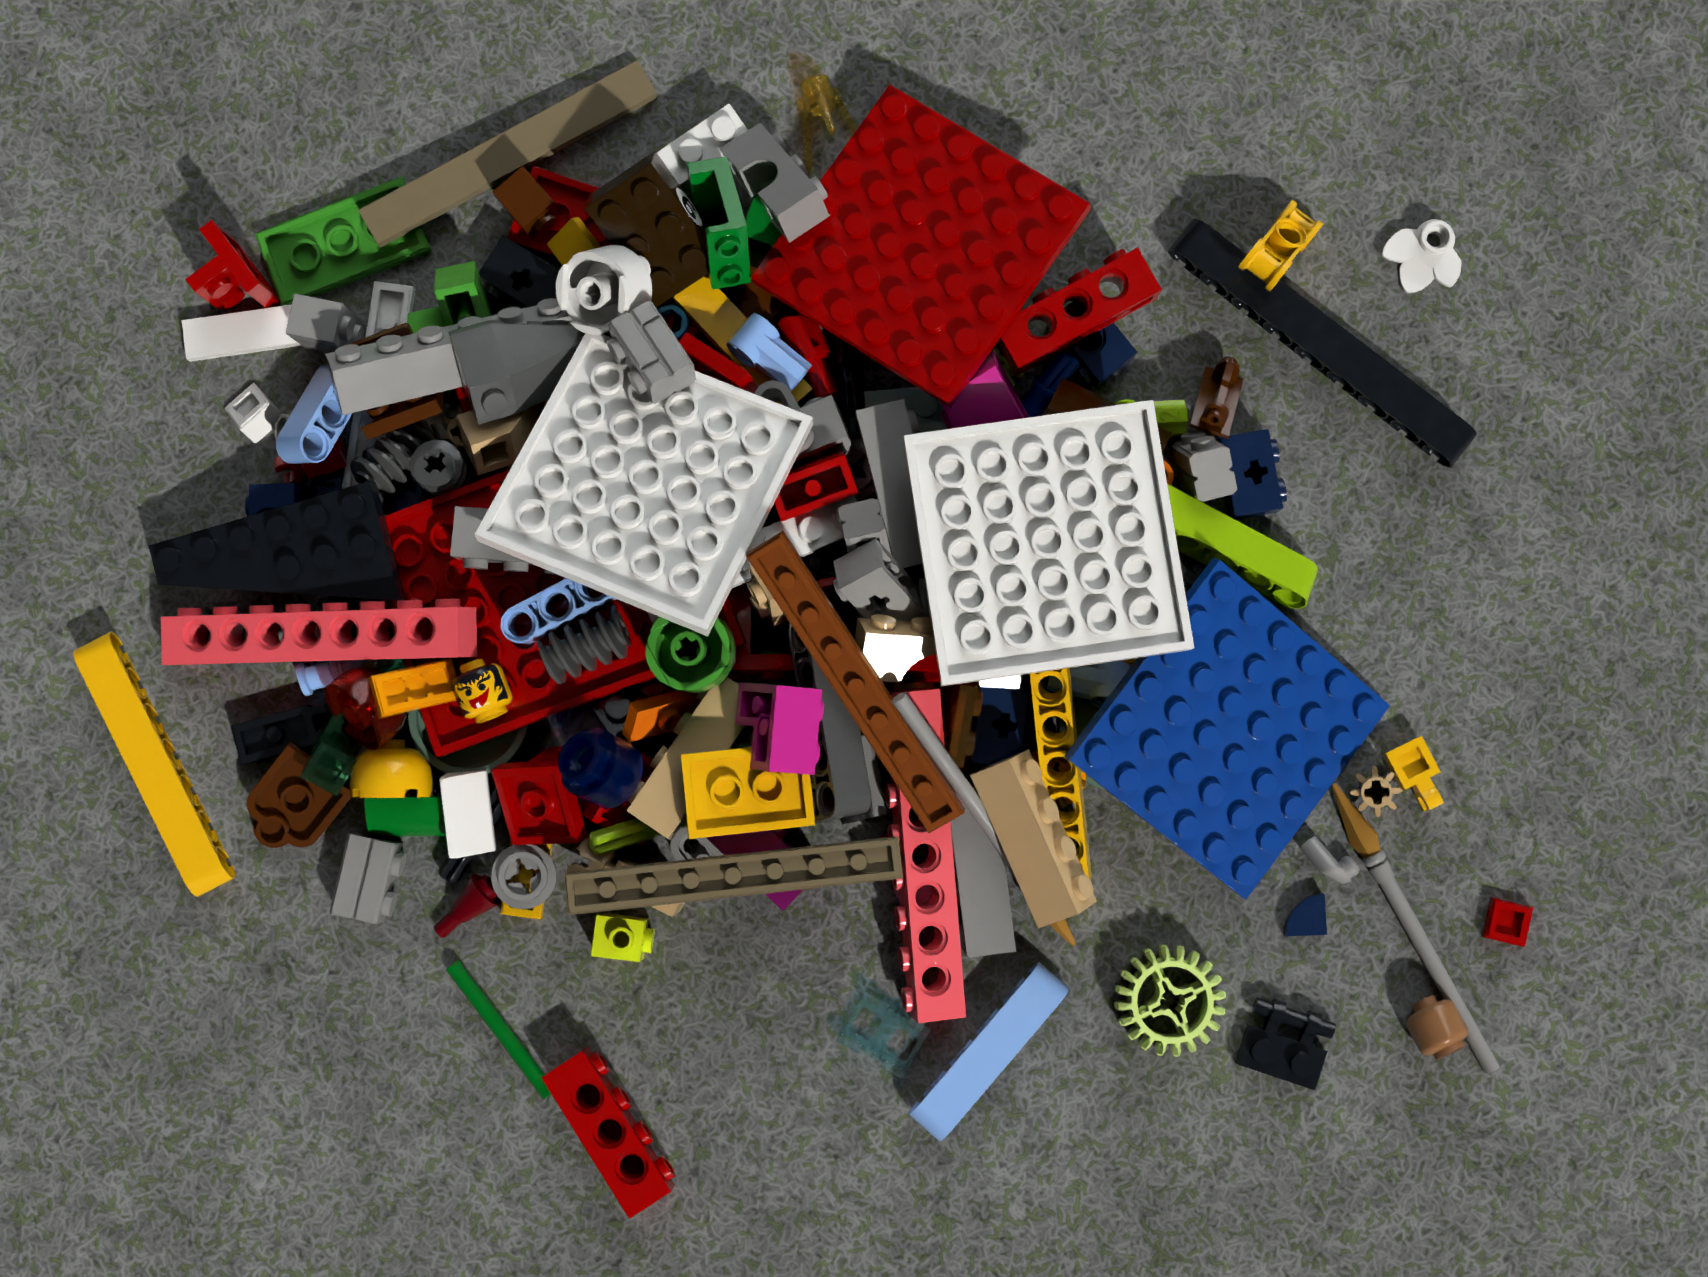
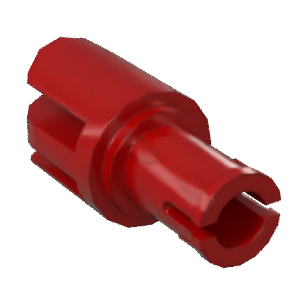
M802 314L783 317L778 322V330L783 341L812 365L805 375L813 388L812 391L815 398H825L829 395L834 397L839 394V388L827 364L828 356L831 352L820 326Z

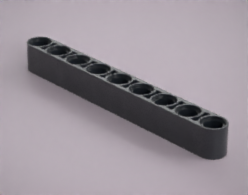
M1196 218L1192 219L1169 248L1168 253L1173 260L1177 262L1180 259L1186 264L1184 268L1207 286L1210 284L1214 285L1217 288L1215 292L1238 310L1244 308L1249 312L1246 316L1268 333L1272 334L1275 332L1279 335L1280 338L1278 340L1302 359L1305 356L1309 358L1311 366L1332 382L1339 381L1343 384L1341 389L1365 407L1368 405L1373 407L1375 415L1397 432L1401 429L1407 433L1405 438L1427 455L1431 456L1433 453L1439 458L1437 462L1442 466L1452 468L1476 437V431L1465 420L1282 280H1279L1273 289L1268 291L1265 288L1266 283L1248 269L1242 271L1238 268L1247 254L1204 221Z

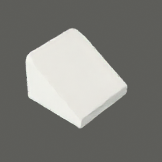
M255 383L246 388L224 408L240 431L254 443L259 442L275 427L277 418L282 414Z

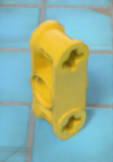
M1293 199L1272 224L1268 233L1263 239L1260 238L1238 266L1242 271L1248 269L1265 282V288L1268 291L1273 289L1292 265V260L1299 252L1305 249L1324 225L1320 220L1313 221L1296 208L1297 202Z

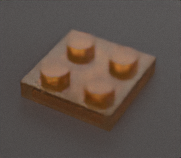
M977 682L952 686L944 733L945 749L960 768L964 767L965 756H973L976 732H973L972 716H980L983 701V692H979L980 686Z

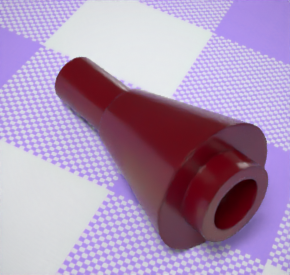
M477 874L471 876L451 907V911L433 927L441 938L448 936L461 923H465L501 904L500 898L493 889L491 877L487 875L481 877Z

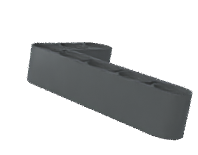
M789 623L788 635L796 685L803 688L822 689V701L824 703V714L819 722L818 733L820 758L815 767V775H812L813 784H811L815 824L864 814L870 808L871 791L860 728Z

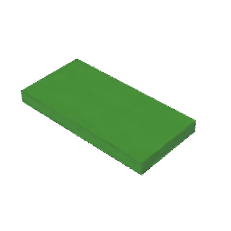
M403 177L396 178L255 233L282 306L292 304L294 294L316 297L432 252L423 226L380 248L358 211L406 185Z

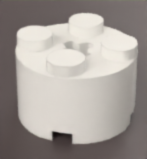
M608 245L579 252L573 255L567 264H563L558 272L556 279L558 304L561 310L567 311L573 320L570 323L577 330L591 335L610 332L608 324L611 320L626 312L630 313L633 308L648 300L651 302L652 282L650 264L645 257L638 256L632 250L620 245Z

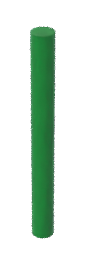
M458 960L446 969L447 973L541 1098L544 1100L551 1095L541 1079L545 1075L462 963Z

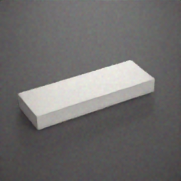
M292 304L181 320L186 359L191 362L301 346L286 334Z

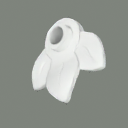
M1431 219L1425 221L1417 229H1401L1386 242L1382 250L1383 258L1401 263L1399 267V280L1402 289L1408 294L1423 290L1434 279L1440 284L1451 288L1461 273V259L1453 249L1455 244L1454 231L1449 224L1442 220ZM1429 234L1437 235L1440 239V245L1436 247L1431 246L1427 241V236Z

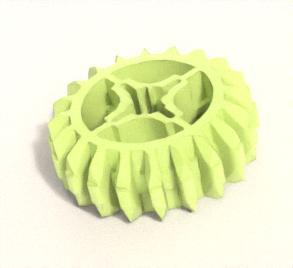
M1165 944L1159 945V958H1155L1151 949H1144L1143 952L1147 963L1143 965L1140 960L1132 957L1130 963L1137 969L1135 974L1132 975L1126 970L1120 972V976L1130 981L1128 987L1123 985L1115 986V992L1120 995H1126V1000L1114 1002V1008L1121 1011L1128 1010V1013L1122 1015L1118 1022L1121 1026L1134 1023L1127 1033L1131 1040L1144 1034L1140 1041L1142 1049L1147 1050L1156 1041L1155 1053L1159 1056L1164 1055L1167 1044H1170L1173 1056H1180V1043L1183 1042L1188 1051L1191 1053L1195 1052L1196 1045L1193 1038L1197 1036L1202 1042L1207 1044L1210 1038L1203 1032L1206 1026L1215 1031H1218L1220 1028L1217 1022L1211 1020L1212 1013L1219 1016L1225 1014V1009L1214 1005V1000L1226 998V993L1222 990H1212V987L1218 985L1222 979L1217 974L1205 976L1213 967L1209 961H1204L1196 967L1200 954L1194 950L1184 960L1185 950L1181 945H1176L1173 957H1170L1168 946ZM1179 967L1186 969L1197 981L1191 984L1185 983L1174 986L1169 981V978L1165 976L1162 968ZM1151 974L1155 987L1154 994L1148 1001L1143 1002L1144 1005L1138 1007L1139 990L1145 979ZM1164 987L1172 994L1179 995V1001H1175L1178 1004L1174 1008L1176 1014L1167 1006H1160V1000L1164 999L1162 997L1165 993ZM1201 993L1202 1003L1199 1014L1193 1023L1188 1026L1185 1014L1186 1007L1189 1002L1197 998L1196 995ZM1166 1015L1174 1024L1177 1032L1161 1033L1154 1031L1145 1025L1143 1019L1149 1016L1154 1018Z

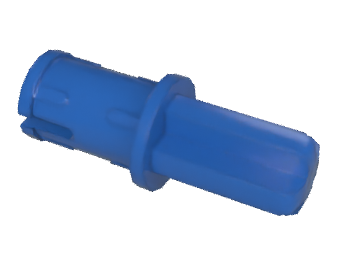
M1067 350L1060 351L1043 375L1034 378L1035 385L1021 401L1029 417L1041 416L1048 407L1062 378L1069 380L1079 368L1080 362L1074 354Z

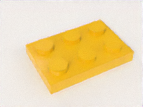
M752 747L680 754L688 838L695 839L815 825L810 775L750 769Z

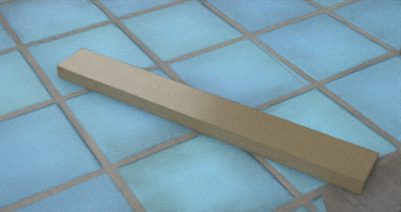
M636 60L358 211L381 248L507 180L522 166L527 169L658 98L657 92L640 63Z
M898 836L564 873L568 915L903 879Z

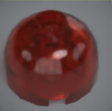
M371 667L353 668L342 673L326 686L325 698L335 717L342 713L348 720L349 724L344 729L350 736L370 750H376L378 747L380 749L403 727L406 720V712L379 718L368 678L384 672Z

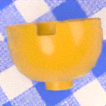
M380 740V748L366 750L357 758L352 768L350 797L405 798L417 796L418 798L434 796V779L430 763L419 750L405 748V740Z

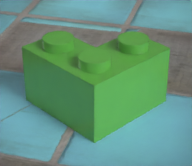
M471 261L436 269L434 292L439 306L408 313L407 323L413 332L417 333L419 329L426 326L445 327L458 324L461 319L477 316L484 318L492 316L476 262Z

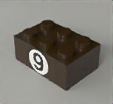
M656 151L589 195L585 210L611 245L624 246L638 256L645 257L649 262L652 282L651 300L656 307L709 273L705 228L709 226Z

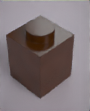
M523 166L492 191L499 204L529 238L533 237L536 233L541 235L548 231L555 224L556 216L560 213L555 202Z

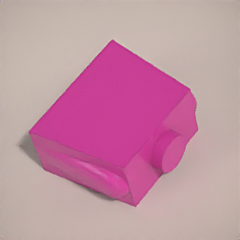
M994 350L986 357L952 407L949 408L941 403L944 408L941 414L947 429L1029 418Z

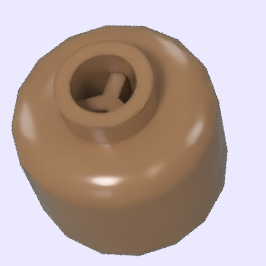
M1431 995L1412 1005L1415 1013L1406 1020V1027L1423 1055H1434L1435 1059L1439 1060L1465 1047L1463 1040L1468 1036L1469 1031L1451 1000L1444 999L1437 1002L1434 995Z

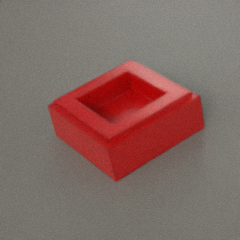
M1490 897L1482 937L1525 947L1534 907Z

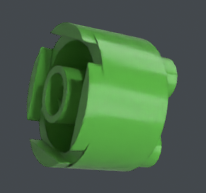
M659 617L650 629L645 655L650 670L660 682L676 690L693 693L704 692L721 684L730 674L736 663V642L731 629L720 617H717L708 637ZM688 640L700 645L696 650L697 657L695 659L683 655L688 649L686 644Z

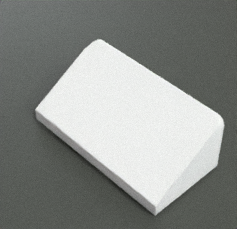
M487 770L446 773L440 778V788L449 858H461L495 851L496 843Z

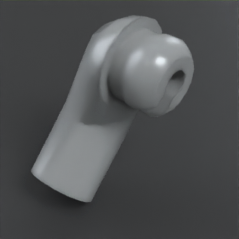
M1316 836L1307 840L1300 848L1320 873L1340 884L1351 882L1350 878L1359 873V866L1350 856H1344L1337 862Z

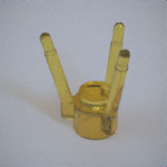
M821 74L809 77L799 84L802 98L796 101L801 115L803 150L807 170H812L813 168L809 112L814 117L822 116L828 133L833 135L836 129L830 112L834 110L835 105L851 134L853 135L858 129L841 99L838 88H832L828 76Z

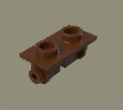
M1230 356L1224 357L1216 364L1215 369L1205 367L1190 427L1226 439L1229 438L1244 380L1238 377L1240 366L1235 358Z

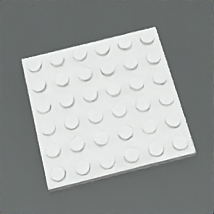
M585 333L476 530L475 537L480 543L708 637L747 559L746 554L751 551L813 426V417L695 371L696 380L693 384L678 392H673L671 396L656 404L652 403L646 392L639 395L633 388L627 372L631 370L626 362L617 363L612 356L606 342L611 337L604 334L591 335Z
M1153 400L903 436L941 687L1194 649Z

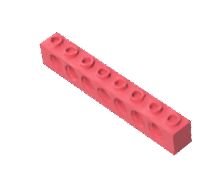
M435 599V607L423 608L422 600L397 601V609H385V601L359 602L360 610H348V603H322V611L312 612L311 604H286L285 612L274 613V605L249 606V614H238L237 606L213 607V615H203L202 608H177V616L161 617L162 665L477 657L476 607H461L460 599ZM429 620L433 625V633L430 638L426 634V624ZM391 621L395 626V634L392 639L388 633ZM354 623L357 627L355 639H353L351 634V628ZM316 625L320 629L318 640L315 638L314 633ZM280 626L283 631V637L281 641L278 637V630ZM244 628L246 630L245 641L242 638V632ZM208 630H209V632H210L209 642L207 641V631H208Z
M926 687L889 691L893 698L902 692H906L945 748L940 689ZM889 774L890 783L885 784V801L887 807L892 808L893 824L888 825V837H899L903 879L892 880L893 888L899 890L900 906H895L894 909L895 924L897 930L902 931L903 947H898V963L901 972L905 971L906 987L901 989L902 1007L904 1012H908L909 1016L917 1023L965 1018L966 1008L951 821L931 833H928L921 821L912 824L909 819L911 805ZM920 844H926L928 847L927 859L921 864H914L912 860L914 849ZM924 885H929L932 891L929 901L918 905L915 899L917 890ZM927 926H933L935 930L933 940L927 945H920L919 934L922 929ZM930 967H937L938 977L936 981L931 985L924 986L922 983L924 972Z

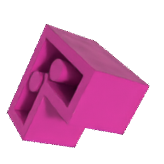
M739 682L735 724L754 726L750 769L815 775V767L820 758V745L818 743L819 722L824 714L822 689Z

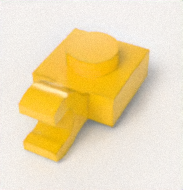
M1422 736L1382 754L1390 771L1394 773V779L1402 790L1413 787L1414 795L1423 812L1444 803L1430 778L1441 771Z

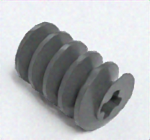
M418 422L386 433V438L381 437L375 441L374 448H366L362 453V458L357 457L351 461L350 468L357 484L367 481L376 482L378 492L382 489L389 495H393L395 488L391 480L394 479L399 484L405 485L407 478L403 470L405 469L411 473L409 465L412 454L417 447L436 438ZM379 492V496H380V500H381V504H382V503L384 502V500H383V498H382V496H381V494H380V492Z
M435 439L427 441L417 447L411 456L409 465L411 474L431 498L479 481L477 473L458 449L445 440Z
M614 605L610 606L611 619L608 621L599 612L594 613L595 626L593 627L581 618L579 619L580 632L575 633L566 624L563 626V639L560 640L552 630L548 632L549 645L545 646L537 639L543 663L548 674L556 683H564L567 679V672L573 678L581 676L582 665L588 671L596 670L597 658L604 665L611 664L613 660L612 651L620 659L627 657L628 645L632 648L631 639L622 616Z

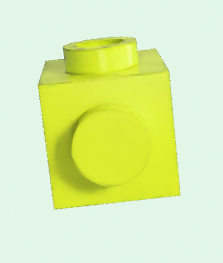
M607 913L597 914L591 956L641 962L644 959L645 953H652L655 929L648 928V918Z

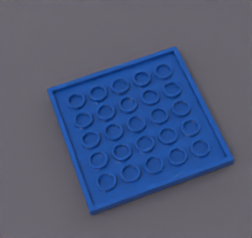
M1212 558L1186 593L1194 649L1137 658L1064 755V758L1233 892L1246 900L1390 705L1220 559Z

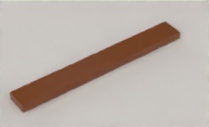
M784 531L746 554L747 559L928 833L963 815L965 807L893 705V697Z

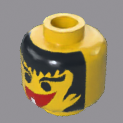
M477 659L459 667L462 674L452 681L451 687L464 717L475 718L476 723H482L508 712L506 706L512 701L513 696L500 665H485L483 659Z

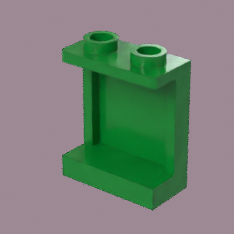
M727 156L687 163L691 202L709 226L705 228L711 288L719 289L751 283L747 224Z

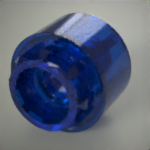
M594 727L577 733L566 741L559 754L558 767L562 774L561 781L568 792L600 808L610 809L623 804L635 792L641 780L643 761L641 753L635 745L606 729Z

